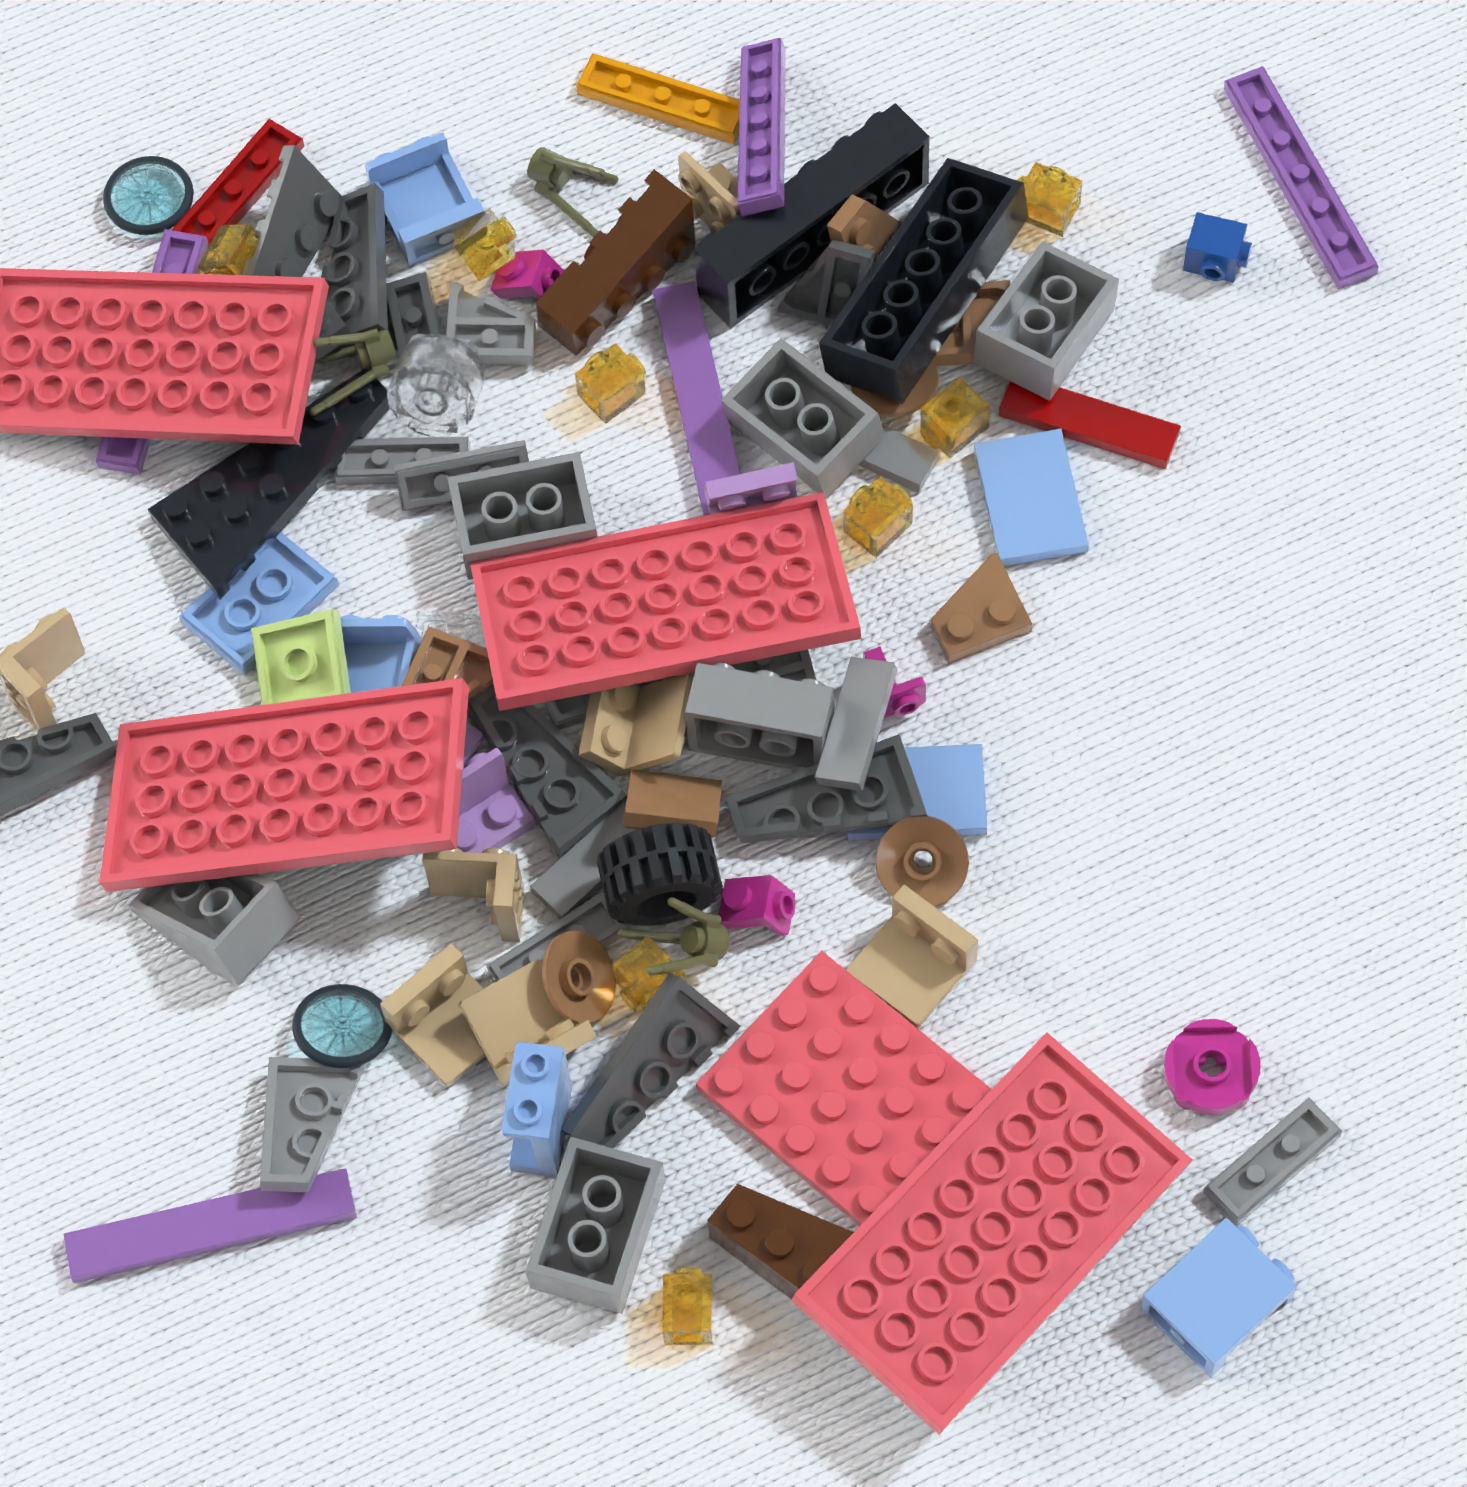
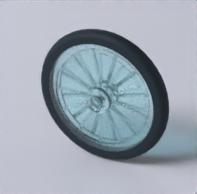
M144 156L124 163L113 172L104 188L103 203L108 217L119 228L133 234L154 235L164 232L165 229L173 228L191 208L194 189L188 173L176 162L159 156Z
M349 984L329 985L310 993L298 1005L292 1021L293 1036L300 1050L313 1061L332 1068H352L370 1062L387 1046L392 1034V1028L385 1022L380 1005L382 1000L365 988Z

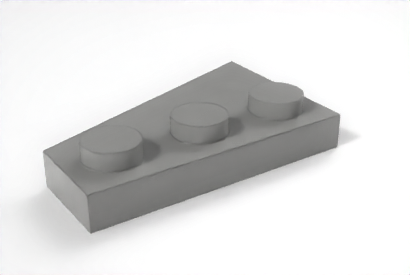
M269 1057L260 1191H310L364 1071V1064L352 1068H332L321 1065L310 1058Z

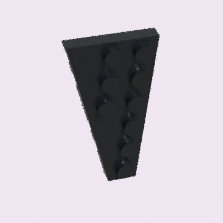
M368 368L363 369L306 406L298 445L249 443L147 509L152 521L219 600L230 590L228 583L241 569L246 572L255 562L254 554L267 539H275L318 490L316 484L328 470L333 473L337 469V466L343 460L341 455L355 439H363L394 404L390 392L378 379H375L318 415L312 416L310 414L312 407L369 372Z

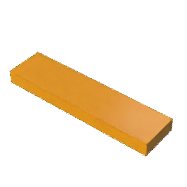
M595 53L591 54L576 85L577 95L733 145L739 135V99Z

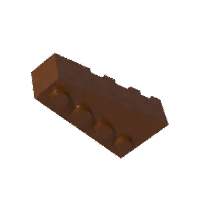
M655 169L644 180L645 184L649 187L640 198L634 201L629 197L618 209L621 216L610 232L606 234L600 230L589 242L590 245L584 254V261L581 264L572 261L535 303L538 326L575 356L585 347L595 345L603 336L605 329L617 318H624L632 310L635 301L647 290L652 291L657 288L664 279L665 273L677 262L683 263L694 251L696 241L692 198Z
M738 1183L707 1220L709 1238L791 1300L804 1283L854 1233Z

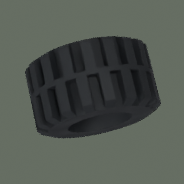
M666 823L640 828L607 844L597 857L609 916L613 920H617L618 923L633 926H655L677 922L689 916L669 906V898H676L703 911L716 902L723 892L711 835L706 829L697 827V825Z

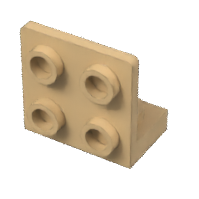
M684 151L678 155L680 188L692 198L694 219L699 217L708 226L710 233H717L728 225L732 218L740 211L737 205L738 179L720 162L707 171L687 151Z
M65 607L58 610L55 614L42 618L31 633L19 642L8 645L0 653V680L12 706L37 732L41 728L57 724L52 713L56 706L44 691L48 687L47 684L86 653L72 615Z
M688 673L669 677L641 687L633 684L590 693L579 756L618 776L628 774L631 770H642L678 759L685 743V710L694 676Z
M458 848L423 853L422 862L432 895L486 898L487 907H491V925H498L501 941L520 942L525 890L517 854H510L508 851L499 848H488L483 850L482 853L463 852Z
M903 885L892 897V917L847 967V971L915 1027H920L976 963L978 939L909 887Z
M452 943L380 1003L385 1022L392 1028V1031L448 1087L453 1085L486 1056L459 1007L460 1001L482 990L483 987L468 973L464 955Z
M540 959L528 963L459 1003L461 1011L502 1086L509 1085L515 1045L518 1042L564 1047L566 1055L597 1037L589 1020L578 1024L573 1023L570 1018L565 1019L552 1006L544 988L542 978L543 962Z

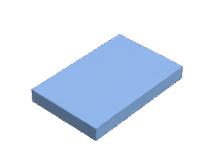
M1061 429L974 443L975 459L996 552L1004 566L1088 552V539Z
M282 532L275 539H267L254 554L255 562L246 572L241 569L228 583L230 590L221 600L208 588L179 616L181 623L244 676L256 666L251 628L308 615L339 586L338 579Z
M982 744L905 747L928 816L947 822L961 836L987 835ZM891 826L848 831V841L882 839Z

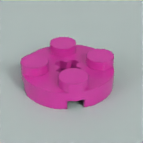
M1203 1019L1192 1022L1184 1027L1183 1032L1178 1034L1174 1040L1172 1039L1168 1045L1163 1067L1166 1085L1174 1095L1177 1105L1183 1109L1205 1115L1226 1114L1244 1107L1257 1086L1261 1069L1259 1052L1250 1038L1248 1041L1242 1033L1237 1031L1238 1027L1224 1020ZM1207 1057H1215L1216 1064L1225 1066V1071L1218 1072L1217 1077H1209L1206 1072L1200 1071L1199 1066L1205 1065Z

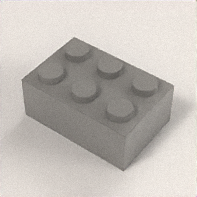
M1042 241L977 329L973 363L1050 401L1114 312L1119 278Z
M782 338L721 399L728 421L733 427L781 465L794 462L797 477L817 493L824 492L825 498L838 487L885 437L878 412Z
M580 452L447 477L468 580L473 579L470 565L472 561L597 537Z
M717 662L713 665L697 663L685 710L689 751L796 771L815 765L820 761L834 714L833 687L826 686L815 679L796 681L781 678L776 673L766 670H759L755 673L736 670L733 666L722 662Z
M570 1137L526 1268L530 1288L623 1314L665 1184L663 1162Z

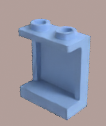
M439 133L432 137H422L412 145L392 153L380 154L374 160L365 164L368 184L375 183L384 191L385 219L409 266L488 234L485 211L479 199H473L450 155L444 133Z
M355 615L342 616L341 626L351 693L401 686L422 641V637L410 621L398 615H385L383 618L363 619Z
M518 1042L515 1045L501 1128L504 1136L514 1137L509 1162L511 1171L549 1176L558 1175L565 1135L561 1128L567 1121L572 1092V1083L564 1047Z
M1227 1218L1220 1222L1143 1295L1141 1311L1210 1378L1225 1365L1226 1357L1282 1303L1287 1305L1293 1299L1297 1287L1293 1282L1295 1280L1294 1275L1283 1262L1276 1258L1270 1260L1258 1248L1259 1242L1250 1230L1241 1224L1235 1226Z

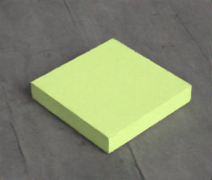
M329 609L251 628L262 705L351 693L340 612L338 610Z

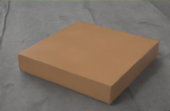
M631 770L623 826L625 828L640 829L666 823L697 825V827H703L711 835V838L717 836L722 780Z

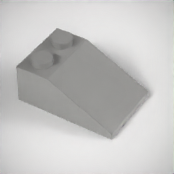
M260 874L145 887L128 905L132 912L206 968L237 985L254 970L259 962L300 919L277 882Z

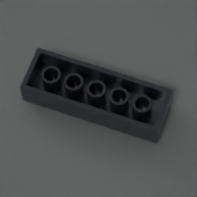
M896 103L883 112L878 111L868 118L863 127L850 136L845 135L838 139L830 151L817 160L812 159L805 163L797 175L784 183V207L742 216L739 211L724 228L717 233H709L700 240L694 249L696 284L699 297L730 329L797 281L831 242L827 224L852 194L866 200L888 214L928 185L930 136Z
M947 157L820 340L819 346L825 372L836 381L903 404L1028 220L1029 215L1024 182Z

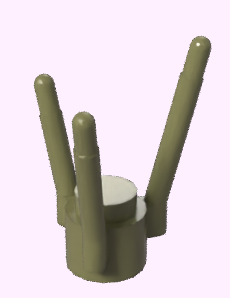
M545 147L538 148L532 155L527 169L528 177L536 181L534 191L546 196L583 230L594 237L599 231L559 196L553 188L556 186L559 188L564 187L569 181L572 171L610 183H617L619 180L618 176L607 173L602 168L566 158Z
M376 328L363 333L313 339L314 347L354 344V346L333 350L314 364L356 355L362 369L370 367L371 370L310 409L312 416H316L371 381L390 375L387 365L397 363V357L387 329L378 331Z
M673 897L668 899L669 906L697 920L685 926L681 934L638 929H620L618 931V935L621 938L679 944L682 950L691 957L649 966L646 969V973L649 976L700 966L716 967L718 960L726 955L730 942L728 930L721 924V917L719 915L706 914Z

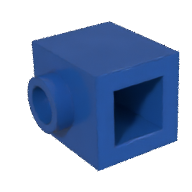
M1196 212L1186 246L1183 271L1201 275L1211 281L1224 280L1234 283L1238 267L1247 268L1252 249V242L1245 241L1248 224Z

